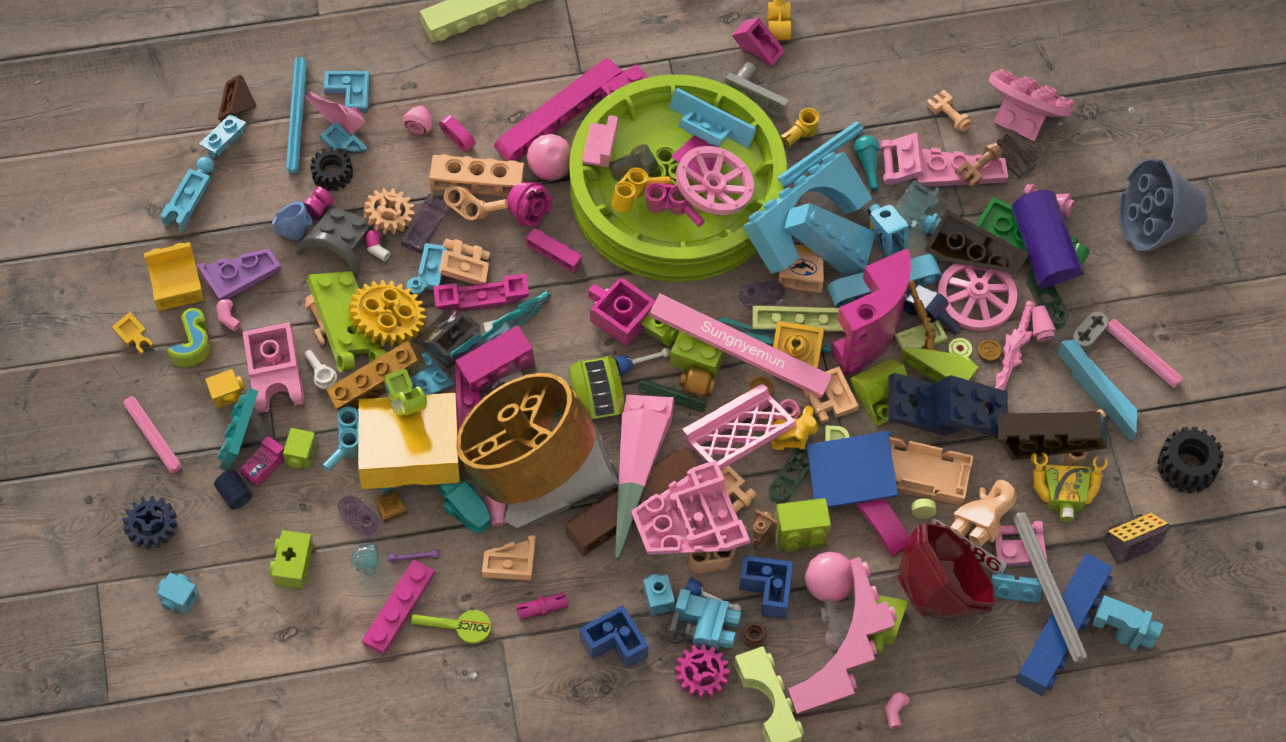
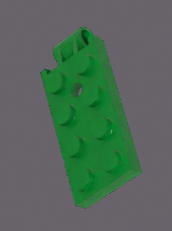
M992 197L976 225L1026 252L1012 212V206ZM1070 235L1082 267L1090 251L1086 246L1078 243L1077 237ZM1027 256L1025 262L1030 264L1029 258Z

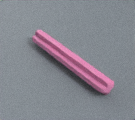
M1116 319L1108 323L1106 330L1169 385L1176 388L1182 382L1183 378Z
M130 396L128 399H125L123 402L125 408L169 472L174 474L181 470V463L136 398Z

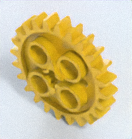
M381 280L380 285L372 281L371 287L364 284L363 289H357L356 295L353 294L350 302L349 318L353 319L352 326H358L357 333L365 332L364 339L370 336L372 337L373 344L380 340L381 346H384L385 342H389L390 346L393 347L396 341L401 345L404 343V340L411 342L412 337H418L426 319V316H424L426 310L421 308L422 301H416L417 294L410 295V288L404 291L402 284L395 287L393 281L386 285L384 280Z

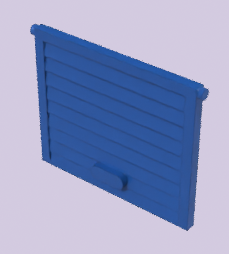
M891 431L807 444L805 450L808 451L814 499L826 498L827 507L833 508L898 497L889 439Z

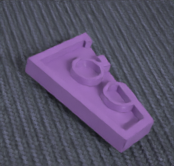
M269 248L241 254L239 258L226 260V258L217 260L218 262L212 264H196L199 272L219 301L229 299L282 270L281 265Z

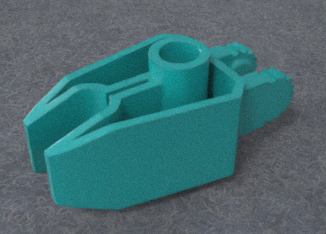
M463 480L460 483L438 484V490L444 497L443 508L450 516H454L467 529L477 533L483 532L491 525V517L486 504L479 498L478 492L471 484H467Z

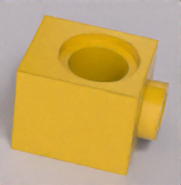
M233 369L205 379L216 409L238 402L242 394L241 391L245 390L241 377H235Z

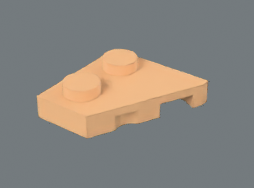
M528 536L527 541L518 544L511 542L501 548L484 551L482 577L532 581L536 536Z

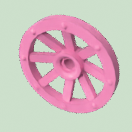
M713 146L694 148L682 157L676 170V182L682 195L693 206L710 214L729 215L742 210L749 202L754 191V181L749 168L739 157L722 148ZM703 158L716 159L712 171H708ZM692 161H696L701 176L687 167ZM723 161L734 168L733 171L724 176L720 173ZM687 176L699 185L690 186ZM738 176L741 177L743 186L726 185ZM697 193H703L706 196V199L702 198ZM725 193L743 195L738 200L734 201ZM714 197H717L725 204L714 203Z
M957 263L951 265L943 273L937 290L949 302L946 314L961 328L971 331H987L1001 326L1011 317L1017 302V288L1008 272ZM973 269L984 270L986 273L982 278H977ZM965 271L970 282L954 278V276ZM995 275L1003 284H988V282ZM947 285L965 289L948 297L946 294ZM991 292H1007L1008 303L1005 304ZM967 298L968 302L960 315L950 304ZM988 300L1002 312L990 318L986 301ZM974 304L979 305L982 320L968 318Z

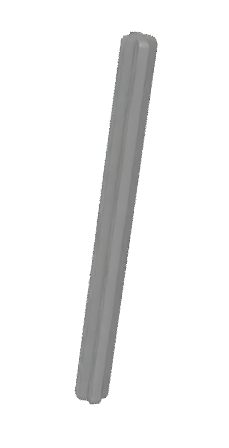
M1019 512L1013 517L1015 526L1072 660L1075 663H1082L1087 659V653L1029 518L1025 512Z

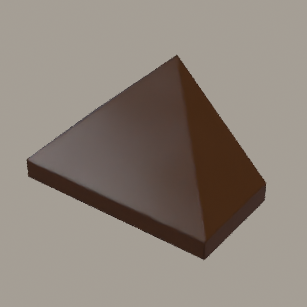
M240 74L228 80L225 84L218 120L220 121L225 120L230 114L234 116L257 106L243 76Z

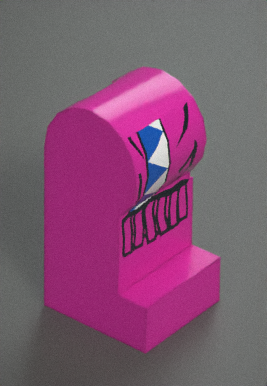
M269 436L261 442L262 446L241 469V475L256 486L261 485L285 461L283 456L284 447Z

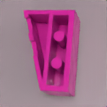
M517 325L457 359L456 364L471 391L477 389L481 390L490 383L534 365L535 360L532 346Z

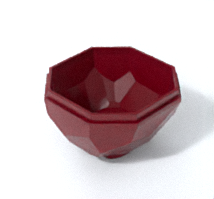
M931 523L919 524L908 539L899 566L900 574H898V581L916 611L923 616L944 620L991 612L992 607L995 605L994 586L971 547L948 526Z

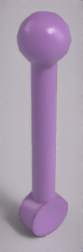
M432 549L431 552L404 555L390 554L388 555V561L397 562L398 560L422 557L436 559L439 557L440 552L437 549Z

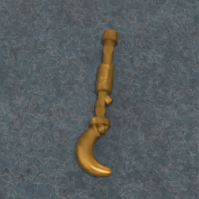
M911 280L907 289L910 290L914 300V307L926 330L924 334L927 338L925 349L937 351L933 344L934 338H936V330L932 329L928 322H930L931 318L927 317V311L915 289V281Z

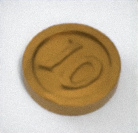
M987 339L979 344L977 352L983 361L995 362L1000 358L1002 349L998 342Z
M757 376L751 380L749 391L763 383L768 388L769 395H771L773 383L765 376Z

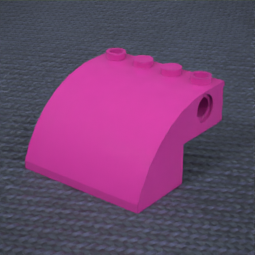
M907 248L866 266L863 280L871 294L839 307L837 320L846 333V338L833 342L831 354L844 376L858 373L863 367L879 358L888 349L894 340L895 334H897L911 273V259Z

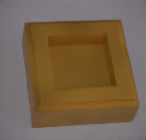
M397 490L374 499L384 523L407 514Z

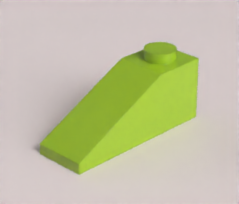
M907 346L903 349L901 357L903 363L934 382L950 375L973 381L976 378L979 367L971 359L964 358L959 354Z

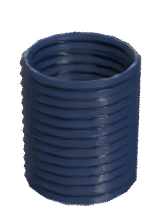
M236 470L225 471L214 482V487L232 510L243 507L251 500L252 493Z

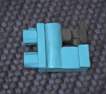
M681 588L669 630V641L673 644H678L692 639L693 645L701 648L702 644H705L706 649H710L714 646L715 652H718L719 647L733 648L736 633L724 630V627L728 625L738 628L741 612L729 608L728 601L699 597L690 594L691 591ZM679 620H680V621H684V622H689L688 625H687V628H685V627L679 622Z
M1104 595L1092 619L1089 631L1091 634H1094L1098 627L1102 629L1106 623V629L1114 630L1115 639L1119 643L1130 644L1129 648L1136 651L1139 645L1152 649L1155 641L1160 636L1163 624L1151 620L1153 613L1145 610L1143 613L1136 607Z

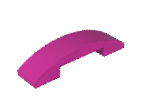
M525 273L504 276V281L458 288L457 283L433 286L436 309L449 311L481 310L519 301L529 296L527 275Z
M884 499L855 504L878 533V540L892 557L905 549L909 535Z

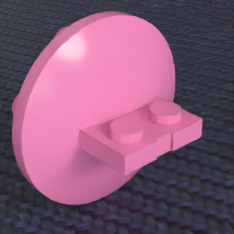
M1000 69V71L996 70V72L991 73L988 79L996 91L1004 97L994 123L1009 130L1012 129L1033 141L1037 139L1046 117L1072 116L1074 101L1056 95L1057 90L1050 86L1040 87L1036 85L1037 81L1030 77L1018 78L1012 76L1011 72Z

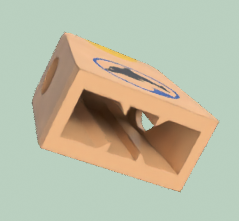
M802 242L800 245H794L800 258L785 270L780 271L778 286L822 293L824 281L823 259Z

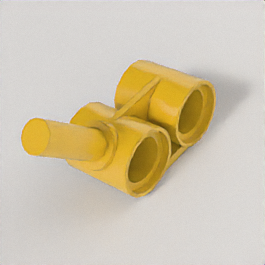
M784 0L768 2L767 21L769 31L776 40H791L790 2Z
M630 169L615 186L611 201L613 209L618 212H628L632 207L633 201L643 196L645 189L650 184L670 185V177L648 178L646 171L643 169Z

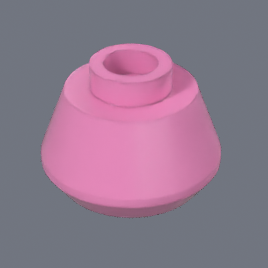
M424 106L413 107L403 116V123L409 131L418 135H425L432 130V115L429 109Z

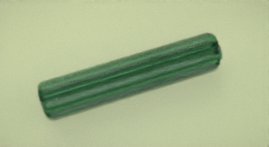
M645 379L640 381L638 387L639 392L651 396L673 397L675 404L699 412H704L707 406V400L700 399Z

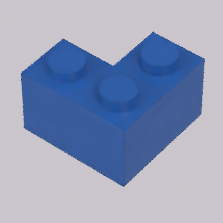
M743 555L739 590L764 593L761 616L786 619L793 562Z
M624 605L579 628L580 641L591 659L614 648L624 666L628 668L648 657L649 646Z

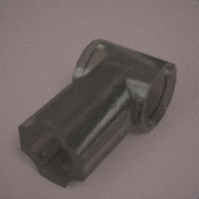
M647 144L639 145L629 155L609 162L611 175L614 181L616 180L617 182L632 168H641L648 175L659 166Z

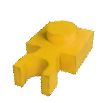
M131 312L112 326V330L127 346L134 342L137 351L141 355H144V351L140 348L141 344L147 343L151 348L154 346L149 338L142 336L146 329Z

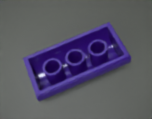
M1037 190L1017 199L1012 205V212L1025 250L1029 253L1028 258L1039 290L1084 275L1056 194L1050 190Z

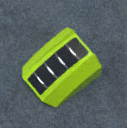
M606 356L604 358L578 361L569 367L567 377L570 387L575 391L587 409L591 419L619 415L624 412L623 389L614 358Z

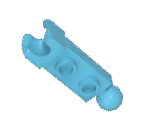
M202 157L197 161V171L192 169L187 171L169 204H166L161 213V222L164 226H169L173 220H176L180 232L186 229L193 211L211 182L210 176L207 174H210L214 169L212 159Z

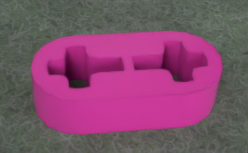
M447 115L439 121L441 130L461 150L467 152L475 146L476 143L473 136L451 115Z

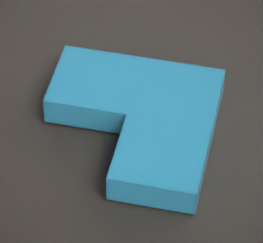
M325 71L324 94H346L345 107L351 109L355 107L361 113H368L370 71Z

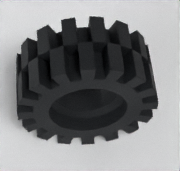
M329 147V151H326L325 148L321 149L322 154L316 152L315 157L311 159L312 163H310L314 183L316 185L319 184V187L323 189L326 186L327 191H331V187H334V191H338V186H341L342 189L345 188V182L349 184L351 182L350 178L353 177L352 162L350 156H347V152L343 151L341 153V148H336V151H334L333 147ZM331 164L340 166V170L334 174H327L323 171L326 166Z

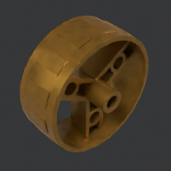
M551 373L529 374L499 386L486 395L471 410L459 429L456 439V450L468 473L490 499L506 504L524 503L552 492L579 470L593 448L595 426L587 409L564 379ZM563 411L564 414L559 424L552 432L549 431L548 428L555 412Z

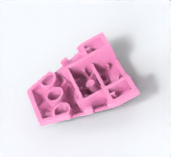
M716 460L690 469L687 472V476L678 483L673 481L668 485V490L660 495H653L631 511L648 555L728 551L750 543L743 522L738 520L726 492L725 480Z

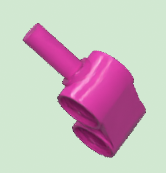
M653 183L646 188V207L649 211L660 213L664 209H670L676 215L686 214L698 227L705 223V220L695 211L692 204L682 195L678 185Z

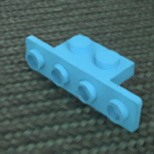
M679 88L674 91L670 109L685 116L681 119L679 127L687 133L705 140L708 144L717 147L721 146L728 138L747 148L751 145L756 131L754 126Z

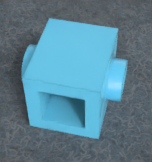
M169 573L166 579H162L157 587V595L161 606L169 611H174L175 609L187 615L199 596L196 585L191 583L192 581L182 574L177 576Z
M654 574L644 579L643 591L650 616L674 611L675 600L668 574L662 576Z

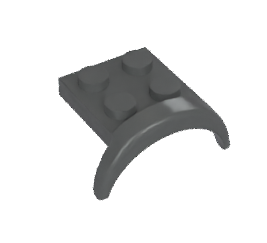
M331 206L311 233L306 235L300 242L296 254H299L303 248L308 246L326 248L339 255L349 265L354 276L358 277L360 267L354 252L363 242L366 234L373 229V225H368V219Z

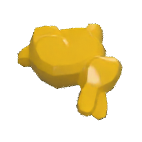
M806 406L800 414V418L794 419L796 421L794 428L771 440L773 449L784 450L785 447L805 449L808 436L816 434L818 431V424L813 417V407ZM776 420L773 425H782L786 421Z

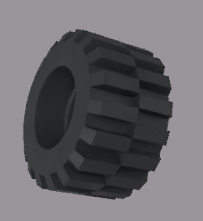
M1182 427L1181 431L1177 429L1166 438L1159 453L1157 464H1159L1158 472L1163 473L1161 478L1164 482L1168 480L1170 482L1168 486L1172 489L1175 486L1182 493L1184 490H1187L1188 493H1194L1196 489L1199 493L1205 487H1210L1212 482H1214L1222 467L1224 454L1223 451H1220L1221 444L1219 442L1215 443L1216 437L1213 435L1208 436V431L1204 429L1202 432L1198 431V427H1192L1191 430L1188 427ZM1178 454H1192L1200 460L1202 466H1188L1180 459Z

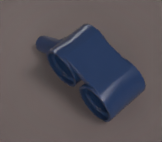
M916 284L915 289L918 292L919 299L924 304L928 314L927 317L931 318L930 323L940 320L954 335L958 334L962 328L946 314V308L949 305L948 300L942 294ZM909 290L906 293L903 310L910 315H916L917 311L913 304L914 300Z

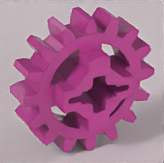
M702 644L701 649L697 650L696 646L693 645L691 653L684 650V658L678 657L677 664L679 666L675 667V674L678 675L676 683H682V692L687 689L690 690L689 697H693L696 693L699 700H702L703 694H707L711 699L713 691L720 694L721 686H727L728 680L726 678L729 677L730 670L726 668L729 662L728 660L721 661L723 653L720 652L716 655L714 646L710 650H706L705 644ZM713 662L718 667L719 673L717 672V669L713 668ZM702 669H703V670H706V672L704 671L702 674H699V673H698V672H701ZM685 671L692 677V681L687 678Z

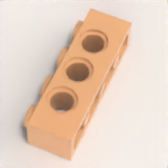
M433 155L429 177L431 190L445 191L451 186L466 187L470 190L471 194L508 197L515 185L524 183V163L513 160L497 161L491 158L475 159L469 156Z

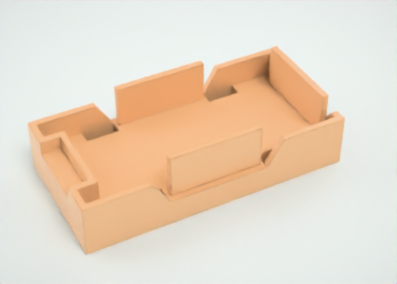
M889 437L896 483H899L897 485L898 492L963 506L974 456L954 451L942 453L943 448L909 441V445H907L901 439Z

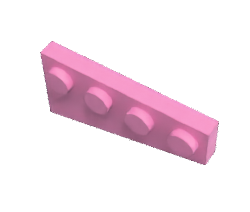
M932 147L931 150L922 149L924 175L916 178L917 188L968 185L973 178L970 177L964 182L961 178L966 171L964 170L959 176L955 174V171L965 161L973 165L983 155L968 156L964 155V152L954 151V153L941 152V149ZM999 158L997 161L990 160L979 171L983 177L977 184L1007 183L1008 172L1005 158Z

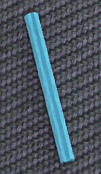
M296 57L294 60L286 169L289 174H297L299 172L307 62L304 57Z
M860 122L853 123L778 177V181L781 182L782 186L789 185L811 167L820 163L825 156L835 152L863 132L864 128Z

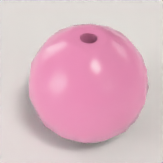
M548 134L538 137L528 148L527 160L529 168L540 179L548 181L561 179L570 171L571 146L558 135Z
M824 552L810 560L804 579L806 587L812 596L823 602L834 603L843 600L852 592L854 581L849 565L850 560L840 553Z

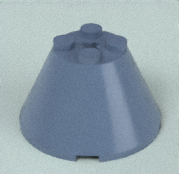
M1145 159L1132 169L1126 179L1129 180L1126 191L1121 192L1119 223L1124 239L1127 243H1131L1134 249L1139 251L1154 250L1194 233L1201 225L1206 224L1208 214L1206 212L1204 190L1198 189L1160 159Z

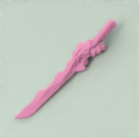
M1032 301L1026 302L1019 328L1017 330L1014 329L1011 336L1006 334V343L1003 347L1005 357L1002 361L1004 367L1002 372L996 376L995 388L1004 390L1013 367L1022 364L1020 349L1030 341L1033 332H1027L1033 314L1032 309L1035 308V303ZM985 406L984 410L989 414L988 409Z

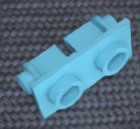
M230 114L199 144L209 150L207 154L210 158H218L228 147L227 142L232 144L240 135H243L246 123Z
M1000 572L992 574L991 582L994 586L995 597L1039 603L1042 587L1037 578L1019 576V580H1014V575L1000 574Z

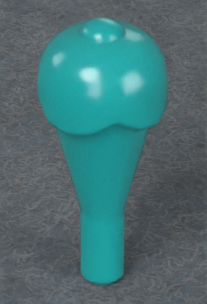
M863 135L855 141L854 152L856 157H859L867 173L870 190L876 191L879 188L876 170L880 145L875 137Z

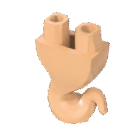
M997 480L990 493L986 495L985 488L980 487V500L960 507L954 513L955 521L950 529L963 537L969 533L970 541L979 547L986 541L993 543L999 534L1001 517L1016 502L1017 492L1015 488L1004 480Z

